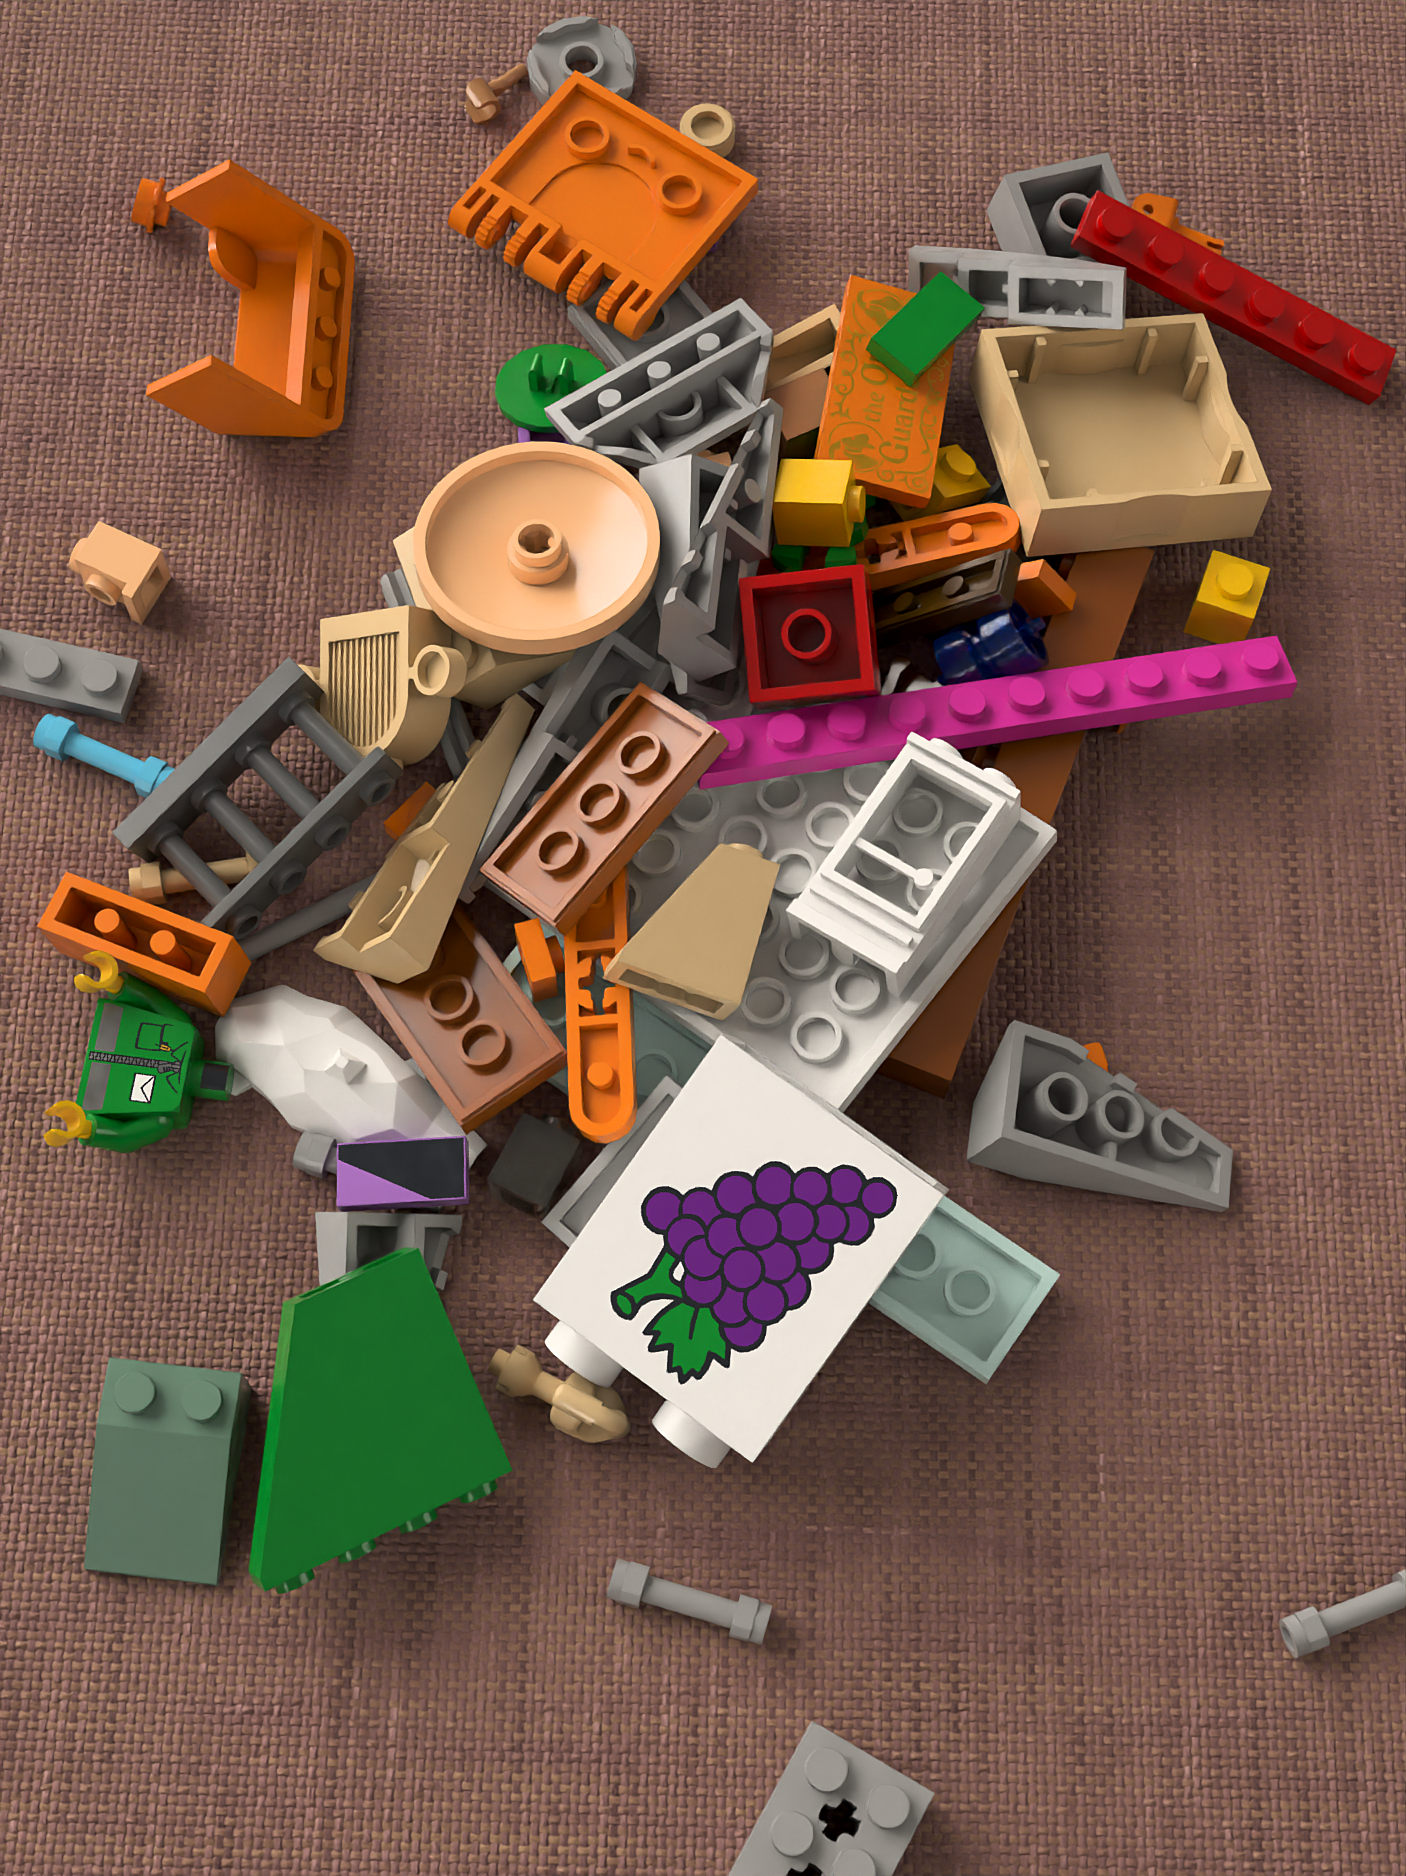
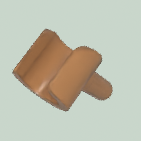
M518 64L489 83L482 78L473 79L468 83L466 88L468 99L465 102L464 108L475 124H486L499 114L501 103L497 97L528 75V70L524 64Z

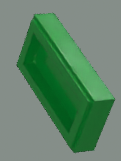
M940 271L871 337L866 350L911 387L979 320L985 307Z

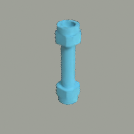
M45 715L39 722L33 737L34 747L45 751L47 755L60 761L67 760L69 756L79 759L135 784L134 787L137 794L145 798L175 770L167 762L153 756L148 757L144 762L80 734L77 723L62 716Z

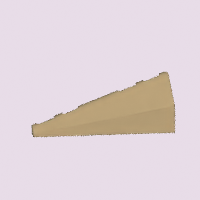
M517 693L506 699L502 704V711L482 741L474 740L465 752L470 761L456 783L452 780L447 784H440L386 854V861L366 892L358 891L348 903L353 912L342 929L328 937L323 936L313 951L324 960L397 984L429 969L535 711Z

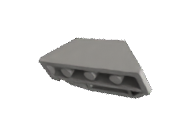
M739 298L544 408L546 417L570 445L592 450L614 462L639 469L691 453L696 455L752 422L761 402L764 400L774 343L773 330L742 298Z

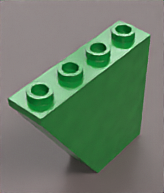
M404 1247L283 1302L248 1570L255 1585L265 1592L275 1588L277 1594H284L307 1584L315 1578L313 1568L335 1557L342 1564L370 1553L377 1547L374 1538L396 1527H399L401 1533H408L431 1523L438 1517L435 1508L457 1497L464 1504L492 1493L498 1488L495 1479L513 1471L419 1248Z

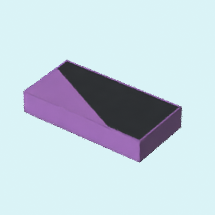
M466 1136L337 1144V1207L341 1212L470 1204L469 1142Z

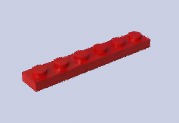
M1099 190L1089 200L1071 242V248L1102 264L1126 267V277L1196 314L1203 313L1205 319L1367 405L1373 403L1381 395L1397 351L1395 348Z

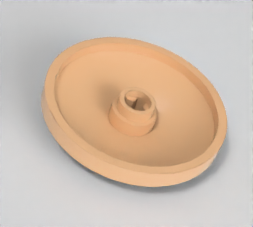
M524 442L498 447L479 454L456 467L435 486L422 505L416 520L413 534V554L417 578L425 599L440 619L454 631L477 644L499 651L516 654H551L573 650L593 643L618 629L635 614L648 597L658 574L660 564V530L655 508L641 484L616 462L580 446L557 442Z

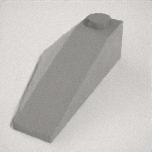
M692 453L639 469V483L648 494L655 508L660 530V564L652 587L660 622L662 605L729 469L728 466ZM773 512L767 556L748 564L747 577L756 576L760 560L767 559L770 556L774 541ZM742 630L740 632L736 668L698 682L670 662L677 694L717 706L729 705L745 648Z
M1016 1020L1009 1024L973 1102L966 1161L1023 1179L1219 1212L1229 1208L1233 1156L1231 1148L1173 1108L1164 1111L1134 1090L1137 1083L1121 1072L1113 1076L1086 1057L1089 1050L1073 1039Z

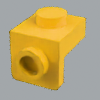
M958 444L938 448L931 498L925 509L891 500L888 501L903 521H908L978 503L991 486L976 468L974 460Z

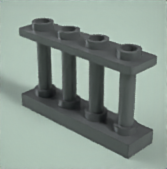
M290 657L268 676L112 832L128 850L148 863L154 862L158 857L165 856L214 908L201 921V924L229 934L236 940L246 937L256 929L262 920V913L280 895L290 893L301 884L307 874V868L324 851L334 849L346 839L350 833L351 824L368 807L380 804L390 795L395 787V780L403 772V769L379 746L374 748L364 758L314 708L315 701L324 691ZM297 725L347 775L321 802L270 752L271 745L290 726ZM253 769L302 819L277 846L226 795L227 788L245 770ZM208 812L258 863L233 890L183 840L184 831L202 813Z

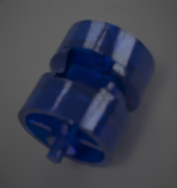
M1013 598L1012 607L982 616L977 621V628L971 624L967 626L958 625L936 638L933 644L934 652L943 674L937 677L938 682L943 686L948 684L954 685L1033 673L1045 667L1049 663V656L1039 630L1046 627L1043 618L1039 616L1032 620L1022 605Z

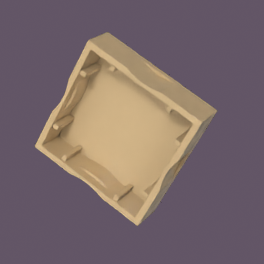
M1203 313L1125 319V328L1123 330L1038 325L981 329L968 379L1010 507L1015 510L1019 517L1020 538L1027 557L1253 537L1272 488L1249 429L1236 411L1231 400L1227 385V373Z

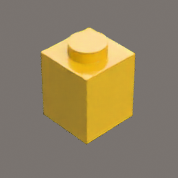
M781 459L775 482L772 507L778 545L849 547L854 523H862L864 521L866 510L865 487L856 486L852 460Z
M1213 550L1200 580L1183 632L1218 644L1244 641L1255 618L1271 568Z

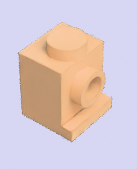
M98 521L88 538H82L78 541L69 560L70 570L81 574L85 584L84 588L90 595L108 605H116L117 602L126 605L131 620L141 625L171 578L162 549Z

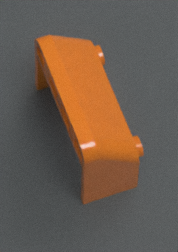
M230 159L167 192V204L210 229L208 241L210 263L224 280L240 289L234 362L232 367L213 355L207 356L148 384L146 396L220 435L318 437L337 429L341 425L344 416L355 272V256L346 236L329 222Z

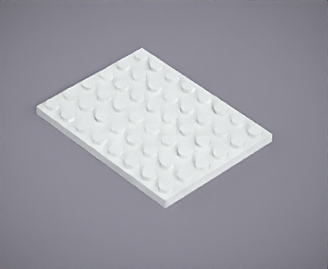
M652 592L618 633L657 661L671 666L670 661L658 653L661 622L654 593ZM744 648L730 704L717 706L705 703L699 709L692 708L688 712L704 722L836 702L759 710L749 700ZM525 741L520 745L516 757L518 756L520 750L522 749V747H523ZM895 759L701 790L699 789L698 782H696L627 863L631 938L720 843L726 845L732 843L745 844L759 850L763 854L764 859L778 863L780 867L741 1004L726 1019L721 1021L634 989L633 991L711 1046L715 1044L720 1035L738 1037L842 1113L1057 841L1056 829L1020 807L1019 821L899 997H896L887 991L886 974L876 966L862 958H859L854 967L843 964L833 955L831 940L812 929L809 930L802 941L791 936L786 911L795 898L798 899ZM917 775L875 835L871 844L917 870L921 868L929 869L933 874V879L940 882L986 812ZM866 853L862 854L847 876L848 879L915 917L933 892L929 889H918L914 884V880ZM489 880L484 884L485 887L529 918H538V916ZM539 918L541 924L564 940V936ZM601 958L596 960V965L603 969Z

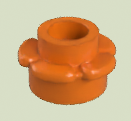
M142 177L135 198L131 222L145 226L147 233L153 232L155 224L166 227L172 208L171 205L166 203L168 191L164 190L166 181L161 177L159 182Z

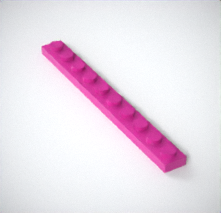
M1276 635L711 721L706 723L719 730L729 744L697 782L701 790L893 760L897 758L907 744V737L911 732L918 734L928 741L933 738L943 740L957 750L1291 698L1297 680Z

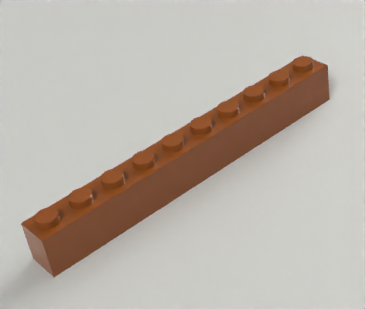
M1145 547L1064 554L1057 573L1077 593L1073 609L1069 612L1039 617L1036 627L1045 630V636L1040 647L1032 644L1028 645L1017 675L1114 660L1155 551ZM1086 730L1002 742L1000 749L989 746L980 769L993 768L1009 777L1015 784L1016 789L1021 791L1020 807L1050 825ZM1030 876L875 1073L945 1099Z

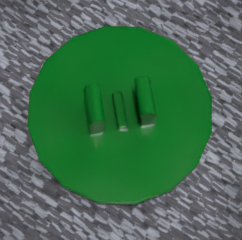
M543 344L523 350L505 363L496 377L495 398L502 414L516 426L537 433H560L546 417L544 408L591 383L607 372L602 362L587 350L568 344Z

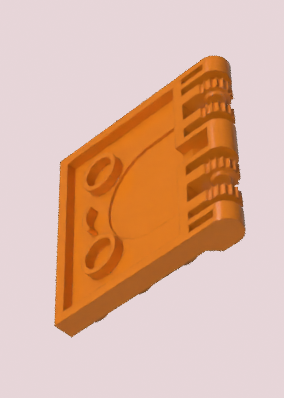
M575 70L457 201L449 214L448 226L468 239L475 236V243L488 250L489 248L492 249L493 245H496V242L505 235L512 219L518 222L521 226L505 246L504 256L502 257L504 261L516 268L523 262L524 274L557 294L562 293L569 287L566 295L567 300L579 307L597 290L603 275L614 282L597 304L596 318L608 325L614 320L613 326L615 330L631 340L637 341L653 324L661 306L758 193V178Z

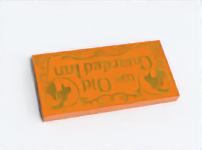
M850 275L844 292L814 459L852 460L856 486H864L866 494L925 509L931 498L955 343L910 387L870 354L866 348L871 337L917 293Z

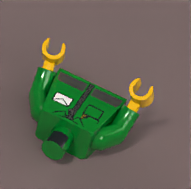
M99 950L83 956L86 961L92 962L99 967L101 978L97 982L89 976L79 974L74 977L76 987L85 993H93L105 989L108 991L109 999L98 997L76 1103L69 1100L59 1101L44 1112L48 1116L61 1117L66 1122L68 1129L67 1132L61 1129H51L43 1136L48 1145L61 1147L76 1137L83 1146L129 1154L167 1138L173 1129L188 1127L195 1097L222 1101L230 1099L234 1082V1064L203 1060L204 1041L197 1027L193 1026L192 1018L188 1013L158 988L128 972L123 971L118 974L117 962L109 953Z

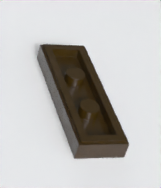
M1009 548L873 593L877 650L1012 607L1022 561Z

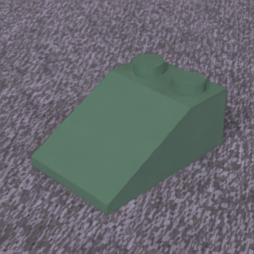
M109 1357L96 1425L84 1561L85 1570L219 1586L252 1394V1386L242 1373Z

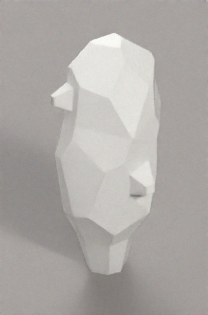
M281 984L233 999L225 1017L220 1016L215 1026L216 1059L219 1062L234 1064V1082L231 1094L236 1097L253 1087L282 1114L291 1128L302 1133L307 1131L333 1137L336 1139V1145L338 1143L466 1136L469 1142V1169L477 1155L488 1146L474 1130L467 1135L464 1133L435 1089L427 1082V1078L413 1058L404 1061L361 1019L344 1006L306 996Z

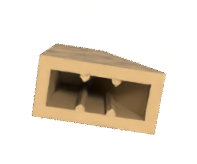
M720 843L620 950L606 967L603 979L723 1021L741 1004L780 864L764 859L763 854L751 846L739 843L729 845Z

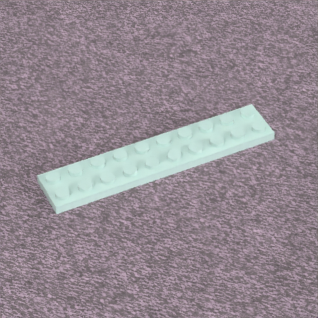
M541 924L545 938L556 935ZM557 936L565 963L564 940ZM516 946L503 962V965L567 1051L565 972L556 974L558 996L534 1002L518 947ZM596 965L594 983L590 986H583V989L590 991L597 1007V1015H605L602 1004L604 991L606 988L615 987V984L603 979L604 971L598 965ZM633 991L638 1109L666 1075L672 1076L684 1087L713 1046ZM568 1066L547 1079L549 1083L567 1095ZM944 1196L869 1301V1304L987 1384L1060 1274Z

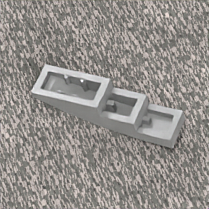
M915 245L909 250L910 292L918 293L941 271L985 307L981 317L1007 318V324L1118 330L1125 328L1126 267L1053 256L972 248Z

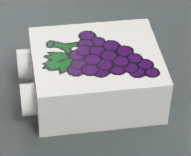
M720 1035L533 1299L559 1319V1322L546 1338L545 1344L567 1366L599 1386L609 1388L622 1369L625 1368L666 1398V1401L652 1419V1423L667 1440L696 1461L708 1467L717 1468L730 1448H733L753 1463L770 1442L949 1189L735 1036Z

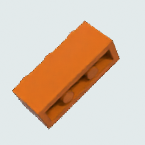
M69 872L64 874L37 925L39 930L61 954L99 968L96 964L86 961L83 956L93 951L107 952L116 960L118 974L123 971L128 972L158 988L165 995L223 1018L252 963L236 939L229 934Z

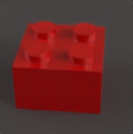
M864 564L738 578L749 700L752 705L762 710L882 696L871 576Z

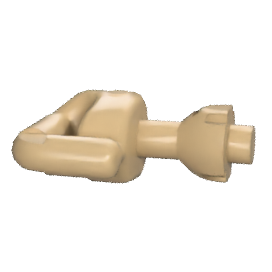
M517 1345L511 1354L499 1348L493 1356L487 1371L499 1377L495 1389L510 1397L533 1395L553 1405L550 1412V1421L554 1427L585 1442L596 1443L621 1438L630 1432L632 1426L631 1419L619 1393L613 1387L605 1388L599 1386L577 1372H573L564 1382L543 1371L535 1353L520 1345Z

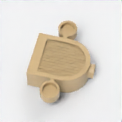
M411 605L320 619V668L298 665L324 691L315 701L314 708L364 758L374 748L379 746L402 769L403 766L421 761L437 746L448 723L451 697L458 694L462 689L467 675V666L463 655L458 650L451 648V628L433 610Z

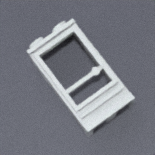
M911 732L907 737V744L798 899L795 898L786 910L791 936L802 941L809 930L812 929L831 940L832 953L843 964L854 967L859 958H862L884 971L886 974L887 991L899 997L1019 821L1021 791L1016 789L1013 781L1002 772L993 768L982 770L963 760L960 753L947 742L937 738L928 741L918 734ZM917 775L986 812L940 882L933 879V874L929 869L921 868L917 870L871 844V841ZM863 853L914 880V884L918 889L933 891L916 917L847 878Z

